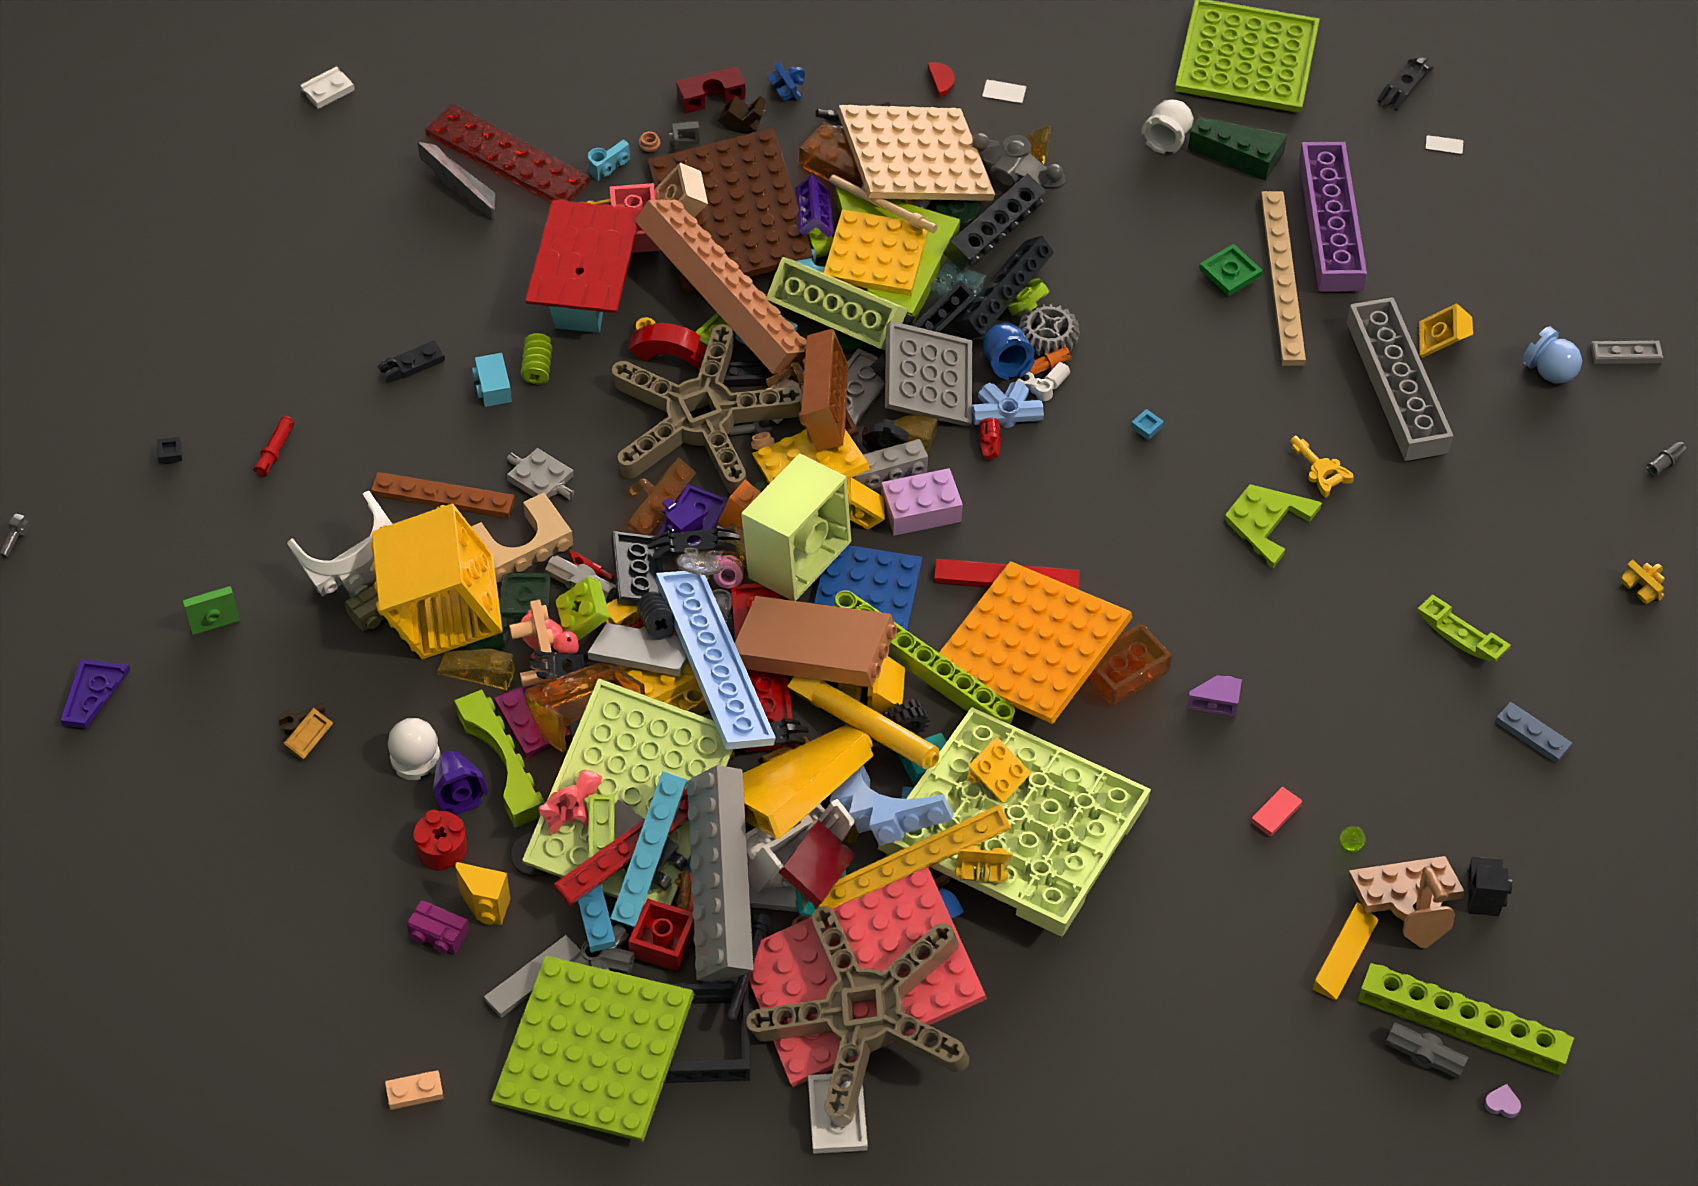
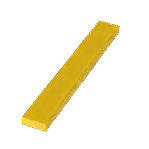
M999 804L840 878L823 903L818 907L828 906L833 909L959 854L961 848L965 849L966 846H976L1011 830L1012 828L1002 806Z

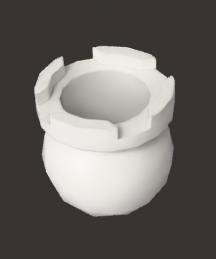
M1164 100L1153 110L1152 116L1143 125L1141 133L1147 139L1146 144L1154 151L1165 154L1166 151L1176 153L1181 148L1184 138L1190 133L1193 124L1192 113L1184 102Z
M407 718L396 723L389 733L387 746L390 752L391 765L397 771L398 776L404 779L421 780V776L435 772L436 762L441 755L437 744L436 732L428 722L419 718Z

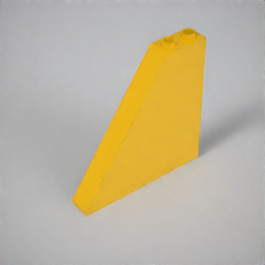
M844 725L744 772L745 822L776 840L784 836L873 757L871 750L873 744L869 735L849 725Z

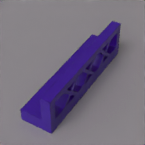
M811 174L796 187V199L799 208V232L806 236L817 227L829 238L833 234L830 190Z

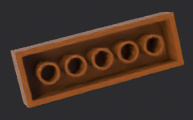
M829 329L808 335L807 344L804 346L806 358L803 359L805 371L802 372L804 384L801 385L803 397L800 398L802 410L799 412V419L803 426L806 425L808 440L810 444L814 443L817 452L844 445L848 362L834 329Z

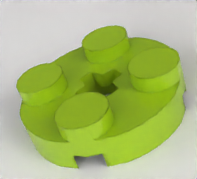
M1040 278L1031 280L1026 285L1027 287L1007 307L1012 316L1023 310L1026 312L1033 310L1037 306L1036 301L1049 293V289Z

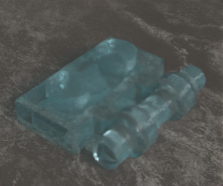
M945 261L936 277V282H932L930 289L943 296L961 280L977 296L986 282V275L967 268L961 271L955 264Z

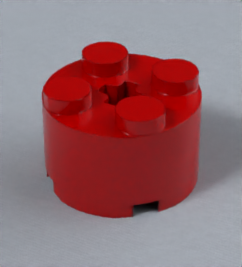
M430 810L415 826L414 841L416 852L425 867L436 871H443L447 867L453 865L455 867L457 862L461 863L464 860L468 850L464 823L459 817L450 812Z

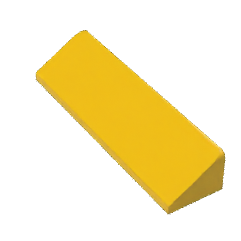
M1357 902L1312 989L1337 1001L1379 921L1372 913H1366L1362 904Z

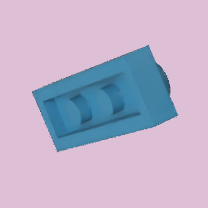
M600 884L578 900L590 952L616 947L608 909Z

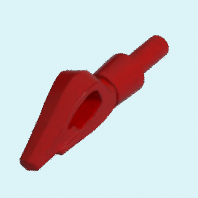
M569 549L568 552L573 564L579 566L580 564L576 562H580L591 567L597 576L601 575L610 581L614 580L615 576L603 570L602 566Z

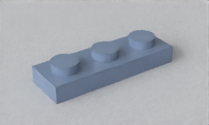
M1512 702L1496 718L1495 723L1556 764L1572 746V742Z

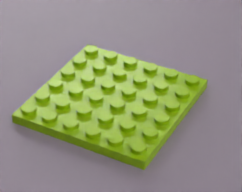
M1195 0L1175 91L1301 113L1320 19L1212 0Z
M545 955L491 1101L494 1105L643 1142L694 997L693 990Z

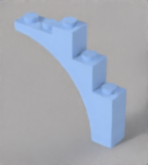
M863 765L832 792L830 803L836 799L839 800L854 819V824L859 833L872 830L879 845L902 840L906 832L953 820V812L944 794L916 799H899L880 795L870 789V778Z

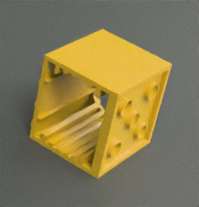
M453 503L446 506L441 505L440 508L438 506L435 510L389 526L383 525V528L381 526L379 529L372 531L373 542L370 543L375 559L372 566L377 580L374 582L379 600L376 602L377 610L381 616L384 615L388 620L391 628H395L398 631L400 638L409 644L412 652H416L422 660L503 632L493 553Z

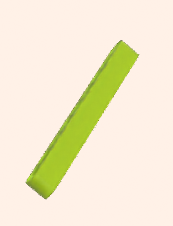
M840 591L835 596L833 605L835 607L879 612L850 591ZM894 622L897 626V634L889 645L888 656L967 712L973 707L1011 725L1015 708L1010 702L997 695L989 687Z

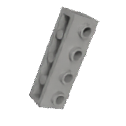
M920 439L864 454L863 456L867 460L870 470L851 478L870 489L881 487V482L927 473L928 455Z

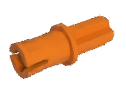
M1064 347L1050 354L1044 353L1043 357L1035 360L1029 372L1035 375L1047 369L1052 370L1059 362L1063 363L1071 360V355H1067L1070 353L1068 348Z

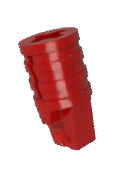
M985 418L979 423L980 445L984 458L991 460L998 458L1000 453V421L995 418Z

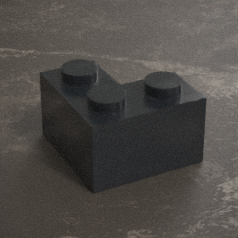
M1472 857L1467 869L1468 914L1499 917L1502 907L1507 906L1508 894L1512 893L1513 881L1508 879V868H1503V859Z

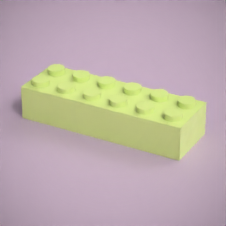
M782 257L766 297L771 302L883 350H886V324L890 321L903 323L908 310L905 307L785 257Z

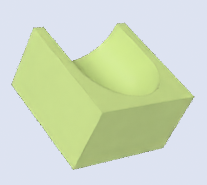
M799 453L741 513L748 578L792 601H796L851 543L847 476Z

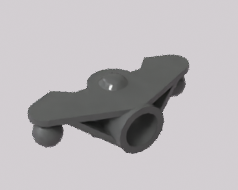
M983 133L976 134L973 137L972 144L977 149L982 163L990 170L991 176L1000 185L1012 188L1027 173L1045 189H1059L1065 185L1066 177L1062 167L1058 164L1045 167L1030 154L1031 144L1026 137L1012 135L1003 141V145H1000L999 141H989L987 135Z

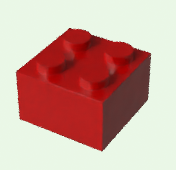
M647 898L628 941L629 951L634 952V958L679 972L695 934L693 912Z

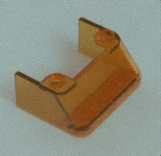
M602 662L530 687L525 691V699L542 738L561 752L567 751L565 742L567 732L565 727L570 726V722L582 719L598 678L645 695L644 684L613 664Z

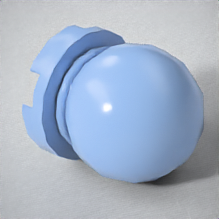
M1549 326L1539 333L1542 337L1536 345L1533 343L1529 345L1522 360L1525 361L1524 364L1529 368L1537 366L1539 374L1545 380L1554 384L1566 383L1573 380L1581 370L1582 357L1580 350L1572 342L1558 339L1559 333Z

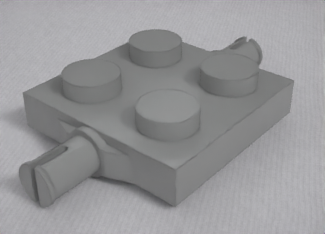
M539 448L535 449L524 459L519 458L514 453L508 455L507 461L516 466L507 474V481L532 497L543 492L548 498L556 494H561L568 500L573 497L574 491L565 486L573 477V470Z

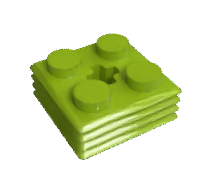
M591 576L576 583L573 588L556 599L563 632L572 631L577 636L578 641L610 618L601 582L593 577L591 578Z

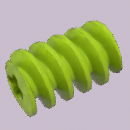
M530 334L524 340L520 372L522 378L531 384L541 385L549 380L552 345L550 344V337L544 334Z

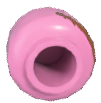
M724 555L715 561L713 578L718 586L724 589H731L742 582L744 567L737 557Z

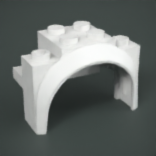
M370 491L364 492L363 496L368 502L367 506L374 515L372 531L379 529L381 526L383 528V525H392ZM372 532L368 538L331 561L318 560L308 556L293 538L287 542L293 555L322 597L327 593L334 592L342 584L352 598L373 586L374 582L377 581L372 563L375 561L370 543L373 542Z
M838 799L831 802L826 810H824L821 804H818L784 836L777 840L757 828L746 833L747 862L749 864L748 881L757 893H760L769 886L788 887L792 885L779 873V870L817 820L823 823L842 842L844 841L854 823V819Z

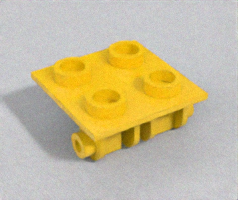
M995 737L968 765L970 770L968 771L967 779L973 784L982 781L1003 804L1031 772L998 737Z
M978 846L961 848L955 861V865L960 866L955 868V877H960V880L973 881L974 867H976L975 881H979L980 867H983V882H987L988 868L989 882L1002 883V881H1007L1008 871L1003 869H1007L1013 853L1006 852V849L992 848L991 851L980 850Z

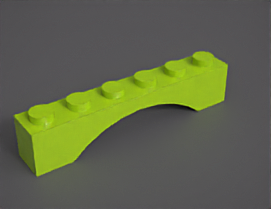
M479 690L454 700L456 714L466 733L476 736L490 745L504 762L508 773L507 785L503 794L504 806L514 828L539 819L541 815L538 808L544 805V800L540 792L535 793L533 778L529 772L525 773L523 769L525 765L519 753L515 754L513 750L515 745L510 734L505 735L503 731L505 726L500 715L496 717L494 714L495 706L491 697L486 698L483 690Z

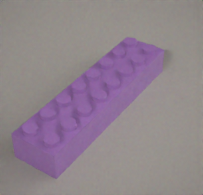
M1302 142L1299 166L1318 291H1363L1367 270L1346 143Z

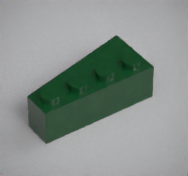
M1199 117L1190 130L1188 149L1266 180L1284 154L1287 135Z

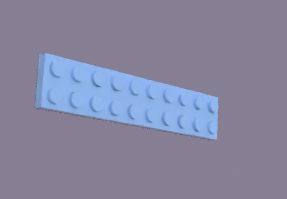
M703 570L656 573V584L674 615V627L725 749L774 745L775 735Z

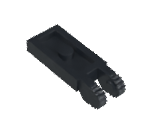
M435 340L398 356L389 357L381 361L378 369L380 372L385 373L384 378L386 381L393 382L444 362L445 355Z

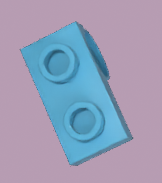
M622 140L608 151L602 148L590 150L588 153L589 173L592 177L600 181L621 165L626 164L630 160L629 144Z

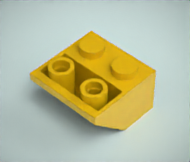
M888 656L886 659L884 658L880 676L875 679L873 687H868L867 706L883 715L884 712H888L889 707L894 708V704H902L905 667Z

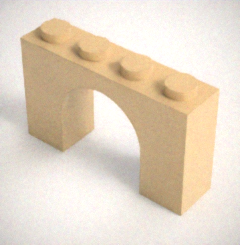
M544 492L523 502L525 517L536 531V536L526 545L514 548L502 546L494 541L482 522L472 526L473 530L493 553L496 582H501L517 572H522L527 567L545 561L548 557L573 546L572 530Z

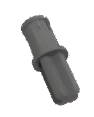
M1678 442L1669 449L1662 450L1655 460L1647 464L1648 467L1646 468L1649 474L1658 476L1667 467H1672L1675 464V460L1686 452L1687 448L1684 446V443Z

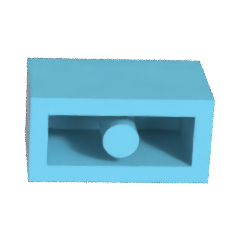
M502 353L475 357L476 367L472 368L474 381L479 380V385H476L478 399L483 398L485 407L512 402L510 384Z

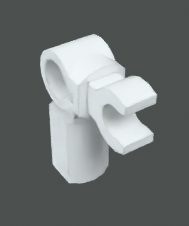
M1059 362L1045 379H1036L1031 372H1027L1024 375V379L1027 381L1021 379L1017 381L1024 383L1031 393L1036 395L1037 399L1048 401L1053 397V389H1056L1070 374V369L1067 365Z

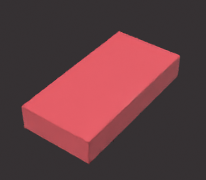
M1282 786L1252 817L1251 823L1271 837L1302 805V800Z

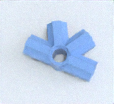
M1020 381L1011 382L1005 394L995 384L988 383L978 393V398L984 404L972 405L973 424L979 425L980 421L985 418H995L1000 421V426L1009 428L1014 426L1016 422L1043 420V403L1041 400L1025 401L1029 388Z

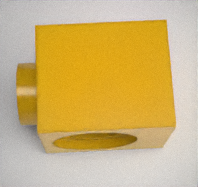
M617 599L606 604L610 618L603 625L611 623L629 626L640 619L637 606L618 604Z

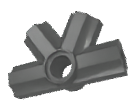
M614 921L611 925L616 947L590 952L587 940L582 945L581 951L570 961L629 975L633 968L635 954L620 948L629 941L630 935L620 923ZM594 953L599 954L597 957L594 958L588 957L589 955Z

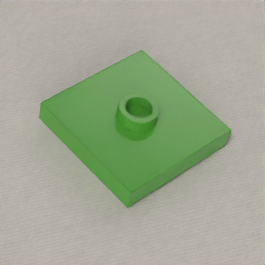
M231 586L183 600L192 635L240 621Z

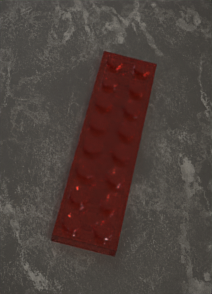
M453 103L425 129L427 136L551 202L553 200H567L571 202L590 183L589 175Z

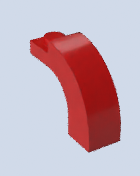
M656 323L646 325L635 331L628 350L645 362L659 354L675 355L700 371L707 347L699 342L701 336L690 329L674 324Z

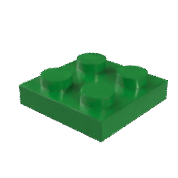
M1234 244L1203 261L1199 266V270L1227 296L1232 295L1260 278L1263 272L1258 265Z

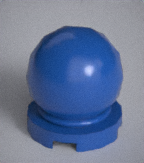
M1009 323L995 325L988 330L983 338L984 355L990 362L993 371L1000 378L1009 380L1008 377L1017 375L1022 377L1034 365L1035 350L1026 339L1025 334L1016 325Z

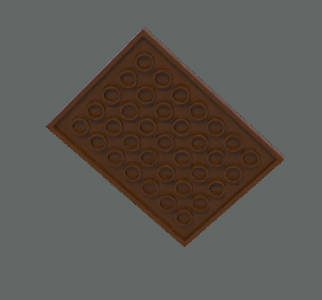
M774 128L648 159L655 188L679 163L701 171L708 204L695 216L698 221L697 223L711 235V239L717 245L724 249L725 254L730 260L738 264L740 271L744 275L752 277L778 269L782 257L794 261L812 258V261H814L807 235L804 236L799 232V208ZM677 268L684 294L697 291Z

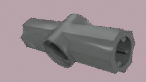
M1396 1022L1385 1043L1411 1056V1060L1416 1065L1427 1069L1434 1067L1457 1079L1461 1076L1469 1058L1444 1046L1441 1039L1431 1033L1419 1034Z

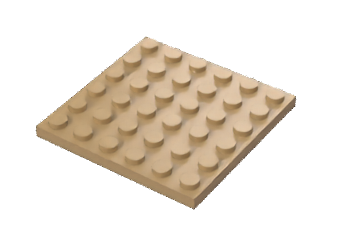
M839 105L837 112L869 198L993 201L994 190L980 155L972 144L973 138L961 109Z

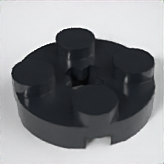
M884 419L881 423L871 424L863 428L862 445L868 451L875 452L907 443L909 433L901 427L894 425L895 423L892 420Z

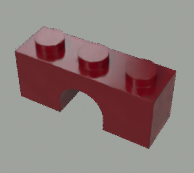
M737 66L676 81L677 98L685 114L705 109V97L710 94L721 96L725 104L735 96L740 100L746 99L745 81Z

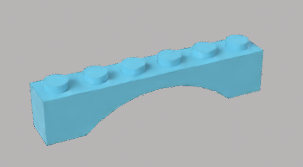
M662 771L615 904L611 921L633 929L635 928L645 905L666 839L683 797L687 779Z

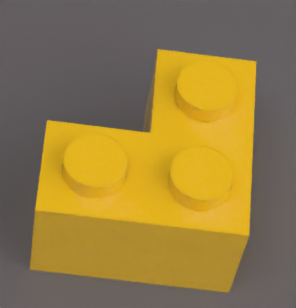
M851 477L847 479L850 521L852 520L868 530L885 520L884 497Z

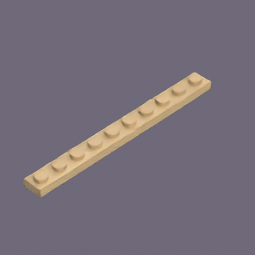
M1262 191L1261 205L1282 366H1305L1306 358L1284 192Z

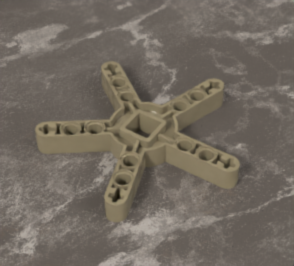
M725 324L717 325L712 330L698 378L687 380L679 385L629 362L619 361L612 367L616 389L667 412L668 415L666 419L619 452L618 463L620 473L625 478H635L683 443L705 446L727 491L733 494L744 480L747 481L745 469L727 436L734 424L798 417L799 412L802 410L800 405V398L803 397L802 391L797 387H785L731 393L723 382L733 353L734 339L731 327ZM707 405L710 406L712 412L692 418L691 411Z
M828 906L819 907L813 912L812 922L837 977V980L830 987L826 998L757 1009L748 1015L746 1021L747 1027L759 1041H772L833 1031L836 1038L840 1041V1046L825 1101V1111L835 1125L846 1126L854 1118L871 1050L879 1049L894 1041L951 1071L961 1072L968 1066L969 1056L963 1044L959 1040L906 1014L903 1000L910 991L957 950L959 945L958 939L950 925L939 923L931 928L883 972L867 968L860 969L836 914ZM826 921H828L831 926V928L828 930L826 929L824 923ZM835 941H841L839 945L831 947ZM930 954L928 958L919 960L922 955ZM844 963H850L847 968L840 969ZM910 971L908 976L900 977L903 972ZM876 1000L877 1016L854 1020L852 1003ZM818 1014L816 1019L808 1021L810 1016ZM792 1018L790 1023L782 1025L784 1020ZM915 1029L912 1035L904 1036L906 1031ZM938 1041L934 1047H927L929 1042ZM858 1056L854 1062L847 1063L850 1057ZM851 1081L847 1088H841L844 1082Z

